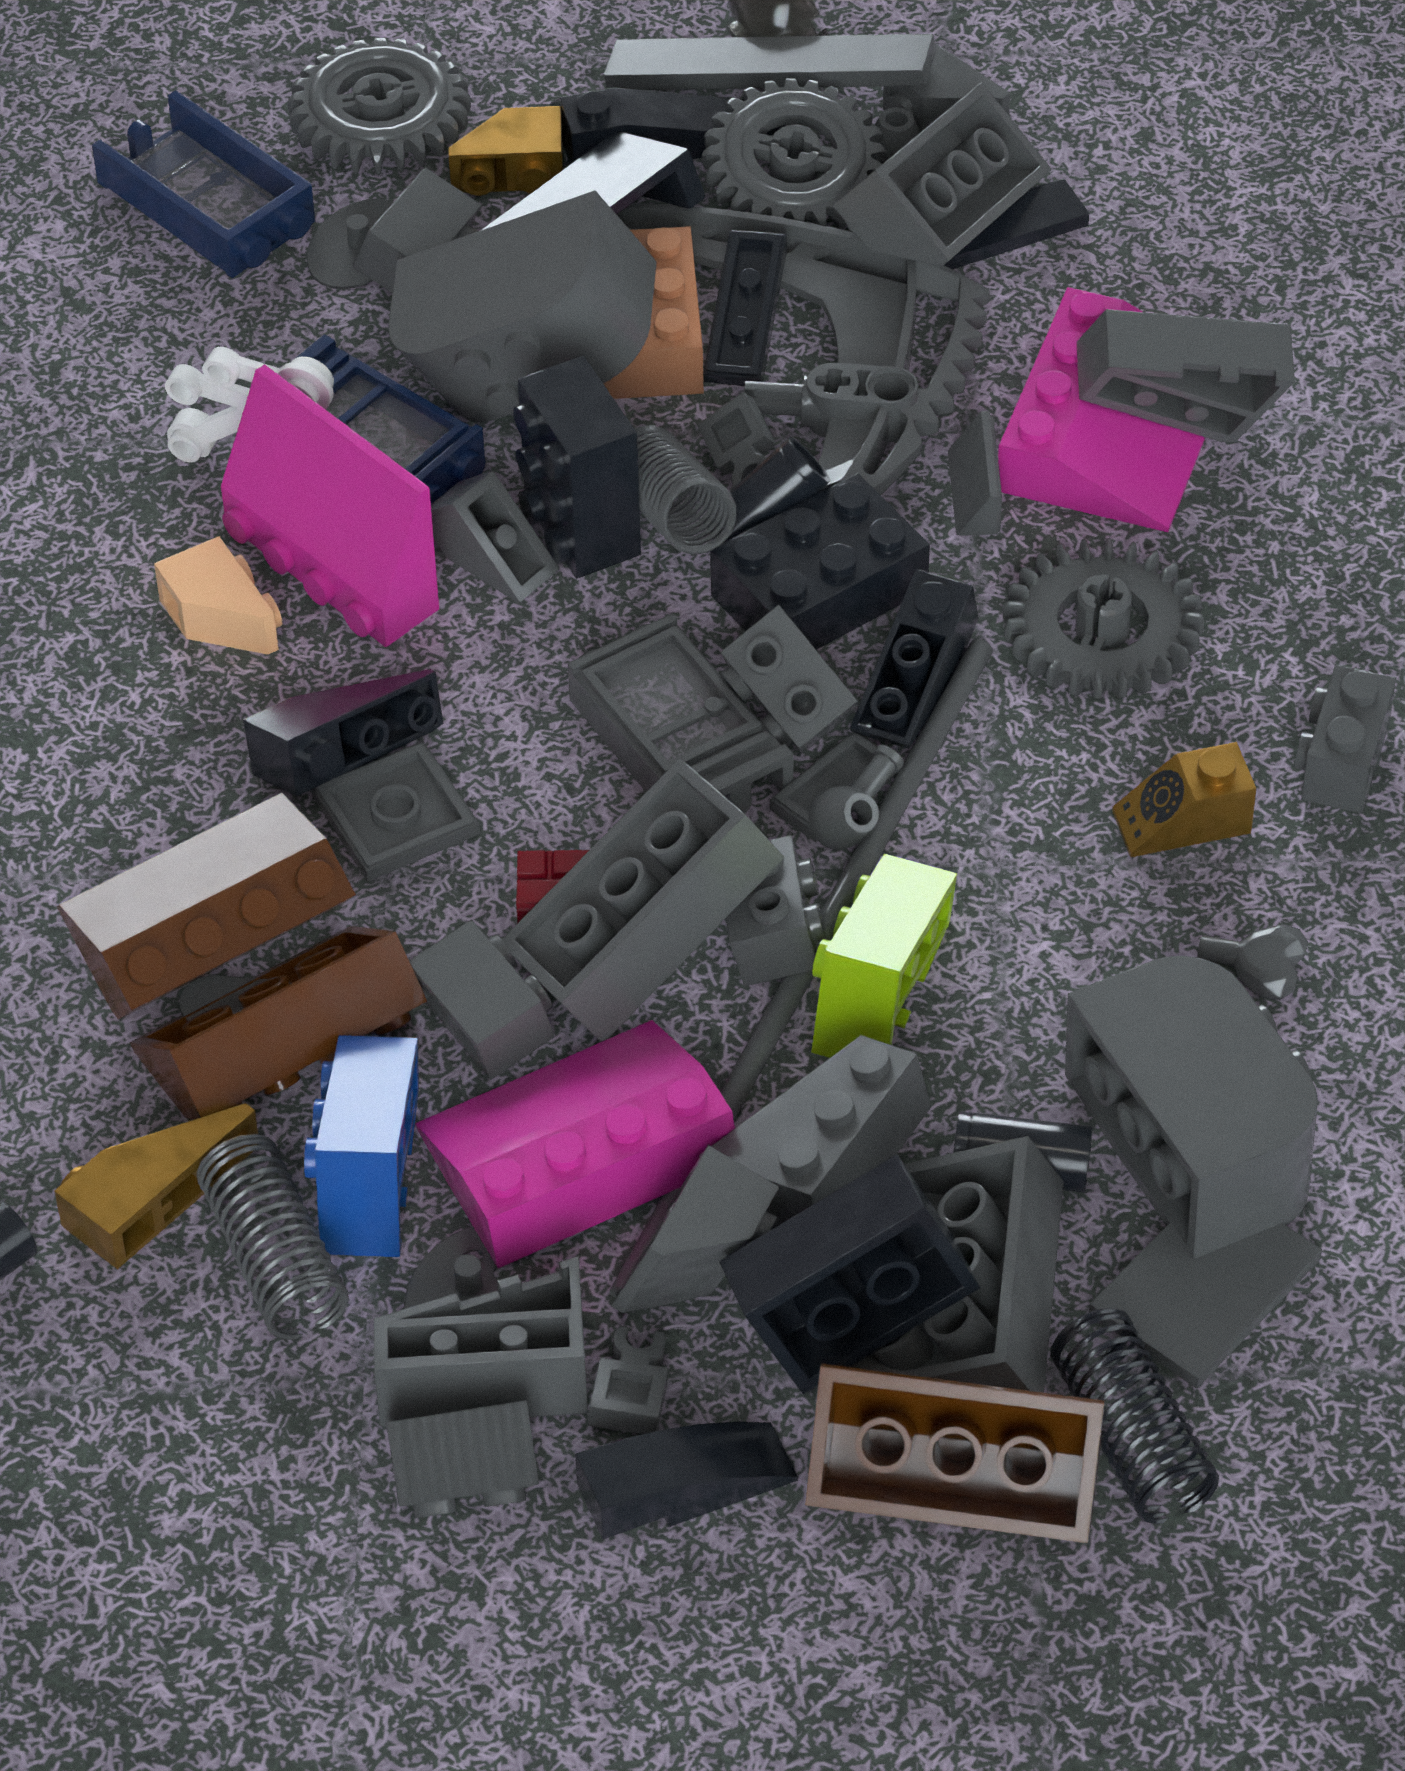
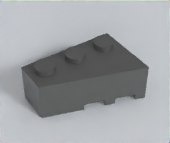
M1106 309L1076 342L1080 400L1219 442H1236L1295 382L1291 324Z
M860 1035L711 1147L779 1186L767 1208L768 1212L777 1216L772 1226L774 1229L898 1153L931 1108L918 1056L916 1053Z
M579 1256L558 1262L559 1272L521 1283L518 1274L497 1281V1291L460 1302L455 1293L373 1318L374 1373L380 1426H386V1422L526 1400L529 1417L588 1413Z

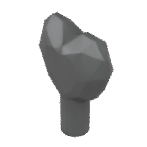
M1286 924L1269 926L1254 931L1240 942L1202 935L1198 946L1197 958L1233 966L1239 980L1250 991L1263 999L1281 1000L1295 991L1298 981L1295 965L1305 956L1308 941L1300 929Z

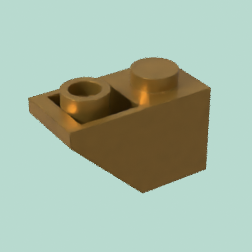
M560 106L504 108L449 147L451 185L463 193L476 196L499 191H525L532 193L563 170Z

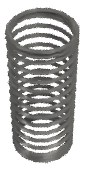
M653 425L635 428L637 432V449L639 451L640 512L668 543L680 552L691 555L703 554L721 546L730 536L736 522V504L731 493L668 430Z
M258 1134L240 1135L224 1141L213 1148L201 1161L196 1173L200 1189L204 1191L205 1199L209 1202L210 1210L215 1214V1220L220 1224L221 1232L225 1235L226 1243L230 1246L232 1255L236 1258L237 1266L242 1271V1277L247 1281V1286L252 1292L253 1300L258 1304L259 1313L263 1315L268 1331L277 1338L287 1340L298 1339L303 1334H295L301 1328L283 1329L277 1327L273 1321L290 1323L295 1318L274 1316L275 1312L285 1311L290 1306L281 1305L297 1293L320 1286L324 1287L305 1302H314L321 1298L331 1287H335L336 1290L333 1296L311 1312L321 1313L326 1310L340 1293L337 1305L316 1322L323 1323L317 1329L331 1326L343 1314L349 1301L348 1290L342 1282V1278L337 1274L336 1266L331 1262V1255L325 1250V1243L320 1240L319 1231L314 1228V1220L309 1217L308 1209L303 1205V1198L298 1194L297 1186L292 1183V1176L287 1172L286 1164L281 1160L279 1149L269 1137ZM244 1145H253V1146H246V1147H243V1148H241V1149H239V1150H236V1151H234V1152H231V1153L228 1154L226 1157H224L223 1159H221V1160L214 1166V1168L209 1172V1174L207 1175V1178H206V1180H205V1176H206V1173H207V1171H208V1168H209L219 1157L223 1156L224 1154H226V1153L229 1152L230 1150H233V1149L242 1147V1146H244ZM255 1150H265L271 1153V1157H253L235 1164L222 1174L213 1187L210 1186L213 1175L232 1158ZM269 1161L265 1168L255 1169L241 1175L226 1188H218L236 1170L251 1163ZM277 1173L281 1174L280 1178H273ZM253 1177L247 1183L255 1182L254 1184L247 1186L237 1194L236 1192L229 1193L239 1183ZM275 1184L268 1192L251 1198L242 1206H240L241 1204H234L249 1191L260 1189L265 1185ZM282 1184L286 1185L285 1190H278ZM236 1194L228 1204L222 1203L224 1198H230ZM281 1195L274 1203L257 1209L251 1215L249 1214L248 1217H246L247 1215H240L244 1210L260 1200H265L270 1196ZM287 1196L292 1197L290 1201H283ZM287 1206L278 1215L263 1220L257 1226L255 1225L244 1238L238 1237L240 1232H246L253 1227L246 1225L260 1214L271 1211L274 1208ZM239 1207L233 1216L228 1214L229 1209ZM292 1207H297L296 1212L289 1211L292 1209ZM246 1217L238 1227L233 1226L234 1221ZM291 1218L284 1226L268 1232L257 1240L250 1249L244 1248L246 1243H251L257 1239L251 1237L266 1225L277 1222L280 1219ZM298 1218L303 1219L301 1224H294ZM297 1229L288 1238L268 1247L255 1261L250 1260L252 1254H257L263 1250L257 1248L269 1238L284 1231ZM304 1229L308 1230L307 1235H299ZM302 1241L294 1249L274 1258L261 1272L255 1271L257 1266L269 1261L263 1259L277 1248L291 1242ZM309 1241L314 1242L312 1247H304ZM307 1252L300 1260L284 1267L273 1275L267 1283H261L263 1277H268L273 1273L268 1271L276 1264L293 1255ZM314 1252L319 1253L318 1258L310 1257L314 1254ZM312 1264L306 1271L278 1287L272 1295L266 1294L269 1288H274L279 1284L274 1282L288 1271L302 1265ZM320 1264L325 1265L323 1270H315Z

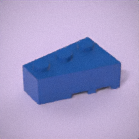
M339 1035L334 1061H323L321 1099H315L312 1119L313 1138L307 1137L304 1173L305 1178H316L320 1240L325 1243V1250L330 1255L400 1257L402 1245L400 1207H406L408 1187H402L407 1155H412L419 1093L418 1038Z

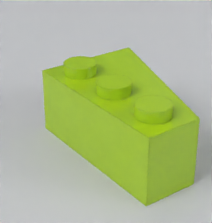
M884 854L871 876L863 874L860 877L852 907L843 906L835 923L833 938L831 940L822 939L815 955L812 974L813 977L821 978L811 1053L831 1058L860 1035L892 1045L894 1026L905 1028L911 1014L910 1010L901 1007L916 981L924 983L949 925L957 873Z

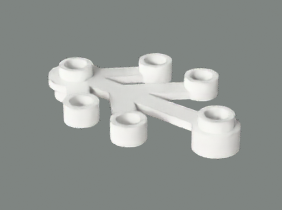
M216 347L211 351L202 367L203 374L196 368L186 364H180L174 368L165 383V390L174 401L183 405H192L201 396L231 406L211 416L194 408H185L179 411L167 431L168 448L175 457L185 462H196L200 456H208L217 440L237 432L250 388L237 385L235 382L238 378L252 382L255 370L264 365V363L241 357L229 348ZM297 357L291 363H287L281 368L265 364L325 410L328 408L334 395L332 388L334 378L324 364L310 357Z

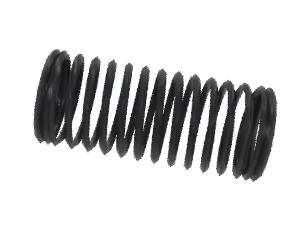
M1115 1308L1098 1309L1080 1316L1061 1330L1051 1345L1050 1357L1060 1371L1062 1379L1068 1385V1390L1074 1397L1104 1401L1115 1391H1126L1141 1379L1151 1378L1146 1386L1124 1394L1104 1411L1102 1425L1112 1423L1107 1431L1102 1430V1451L1109 1458L1108 1463L1115 1470L1116 1477L1122 1482V1488L1129 1495V1501L1134 1506L1138 1517L1143 1522L1152 1524H1163L1168 1518H1160L1166 1512L1148 1513L1144 1511H1156L1162 1506L1145 1505L1149 1497L1155 1494L1161 1486L1177 1477L1190 1473L1169 1489H1180L1197 1477L1201 1471L1208 1472L1202 1483L1177 1500L1186 1501L1180 1507H1189L1183 1513H1192L1211 1498L1218 1487L1219 1474L1211 1461L1207 1460L1208 1454L1203 1448H1200V1440L1193 1435L1194 1429L1189 1423H1186L1187 1417L1182 1411H1179L1180 1405L1172 1398L1173 1392L1169 1387L1165 1386L1166 1380L1161 1374H1158V1366L1151 1362L1152 1355L1148 1350H1145V1343L1142 1339L1138 1338L1139 1332L1133 1326L1134 1323L1126 1311ZM1108 1319L1124 1321V1324L1110 1325L1092 1332L1072 1348L1065 1360H1061V1353L1065 1345L1077 1333L1089 1325ZM1123 1329L1119 1337L1099 1344L1087 1352L1079 1361H1070L1085 1344L1094 1338L1110 1331ZM1131 1341L1128 1347L1122 1350L1126 1346L1127 1342ZM1138 1353L1133 1361L1113 1368L1101 1376L1095 1383H1085L1099 1368L1112 1367L1129 1354ZM1092 1356H1103L1088 1371H1080L1086 1361ZM1144 1365L1139 1374H1134L1120 1380L1108 1388L1102 1395H1092L1106 1380L1119 1379L1134 1367ZM1082 1376L1080 1382L1074 1381V1377ZM1082 1388H1089L1086 1395L1081 1393ZM1158 1390L1152 1398L1133 1405L1121 1413L1115 1420L1106 1419L1122 1403H1132L1148 1391ZM1163 1392L1166 1394V1397L1161 1396ZM1165 1402L1158 1411L1139 1418L1122 1432L1113 1431L1128 1416L1139 1415L1153 1404ZM1170 1404H1171L1172 1407H1173V1409H1167V1408L1169 1407ZM1172 1414L1165 1423L1148 1429L1136 1437L1122 1451L1120 1456L1115 1454L1116 1449H1122L1128 1444L1120 1442L1137 1427H1146L1152 1424L1160 1416ZM1176 1417L1180 1419V1422L1174 1421ZM1178 1427L1171 1436L1156 1441L1142 1450L1130 1462L1127 1468L1122 1467L1123 1461H1129L1134 1457L1126 1455L1143 1440L1154 1439L1168 1428ZM1185 1429L1187 1434H1181V1432ZM1119 1434L1114 1443L1108 1442L1109 1437H1115ZM1185 1439L1180 1447L1160 1455L1143 1467L1135 1480L1129 1479L1130 1474L1136 1473L1141 1469L1134 1467L1146 1455L1165 1449L1173 1441ZM1192 1441L1194 1447L1188 1446V1444ZM1191 1452L1186 1460L1168 1467L1149 1481L1141 1480L1158 1464H1166L1181 1453ZM1197 1454L1201 1456V1459L1194 1458ZM1145 1484L1140 1492H1136L1137 1486Z

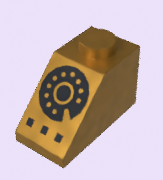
M1233 742L1175 754L1112 806V812L1131 858L1251 834L1256 786L1238 743Z

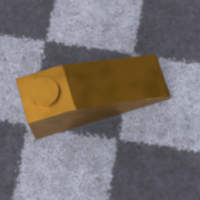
M244 1103L103 1149L84 1166L72 1169L65 1176L61 1185L54 1191L61 1226L116 1269H119L204 1195V1191L200 1189L196 1173L201 1161L213 1148L226 1140L240 1135L258 1134L255 1110ZM244 1145V1146H242V1147H239V1148L230 1150L229 1152H227V1153L224 1154L223 1156L219 1157V1158L208 1168V1171H207L206 1176H205V1180H206L207 1175L209 1174V1172L214 1168V1166H215L221 1159H223L224 1157H226V1156H227L228 1154H230L231 1152H234V1151L239 1150V1149H241V1148H243V1147H246V1146H253V1145ZM253 1151L238 1155L222 1165L213 1175L210 1186L213 1187L224 1172L235 1164L242 1162Z

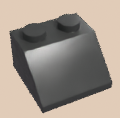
M708 1145L667 1206L611 1306L622 1313L683 1302L712 1294L725 1276L719 1261L771 1230L777 1216L768 1212L767 1208L779 1186Z

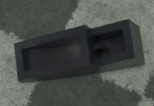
M736 1421L670 1428L617 1440L575 1454L577 1485L602 1539L665 1518L668 1527L798 1481V1476L771 1422Z

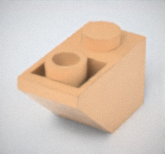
M220 536L154 563L159 600L186 639L263 654H270L279 650L276 628L282 626V618L275 600L269 593L260 594L255 587L253 574L245 558L241 554L233 556Z

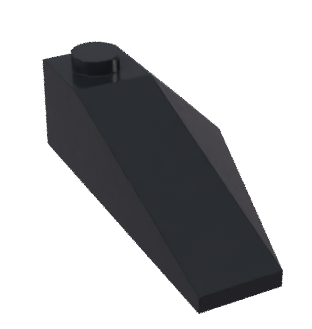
M610 88L559 97L551 102L550 106H560L562 145L569 165L616 131L687 148L693 160L702 158V153L706 149L704 135L708 130L712 129V117L718 112H726V101L731 98ZM786 125L771 129L766 135L773 136L775 132Z

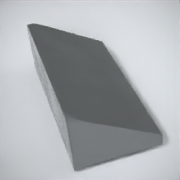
M981 411L948 450L956 535L959 536L998 534L1001 528L1002 492L993 415H990V411Z

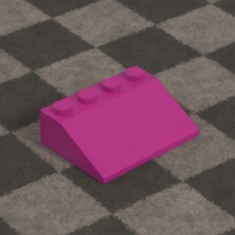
M1067 287L999 444L998 465L1001 492L1169 532L1206 437L1079 399L1076 342L1106 309L1142 311L1122 299Z
M264 364L256 369L221 483L224 514L222 515L223 524L235 541L241 544L249 541L262 551L265 560L275 572L282 575L289 572L302 582L305 591L315 603L321 606L329 603L341 612L346 623L355 634L360 637H366L369 634L384 647H387L439 610L430 489L426 484Z
M653 1020L415 1123L436 1164L498 1269L680 1188L699 1160V1155L705 1151L707 1146H712L735 1129L732 1110L705 1068Z

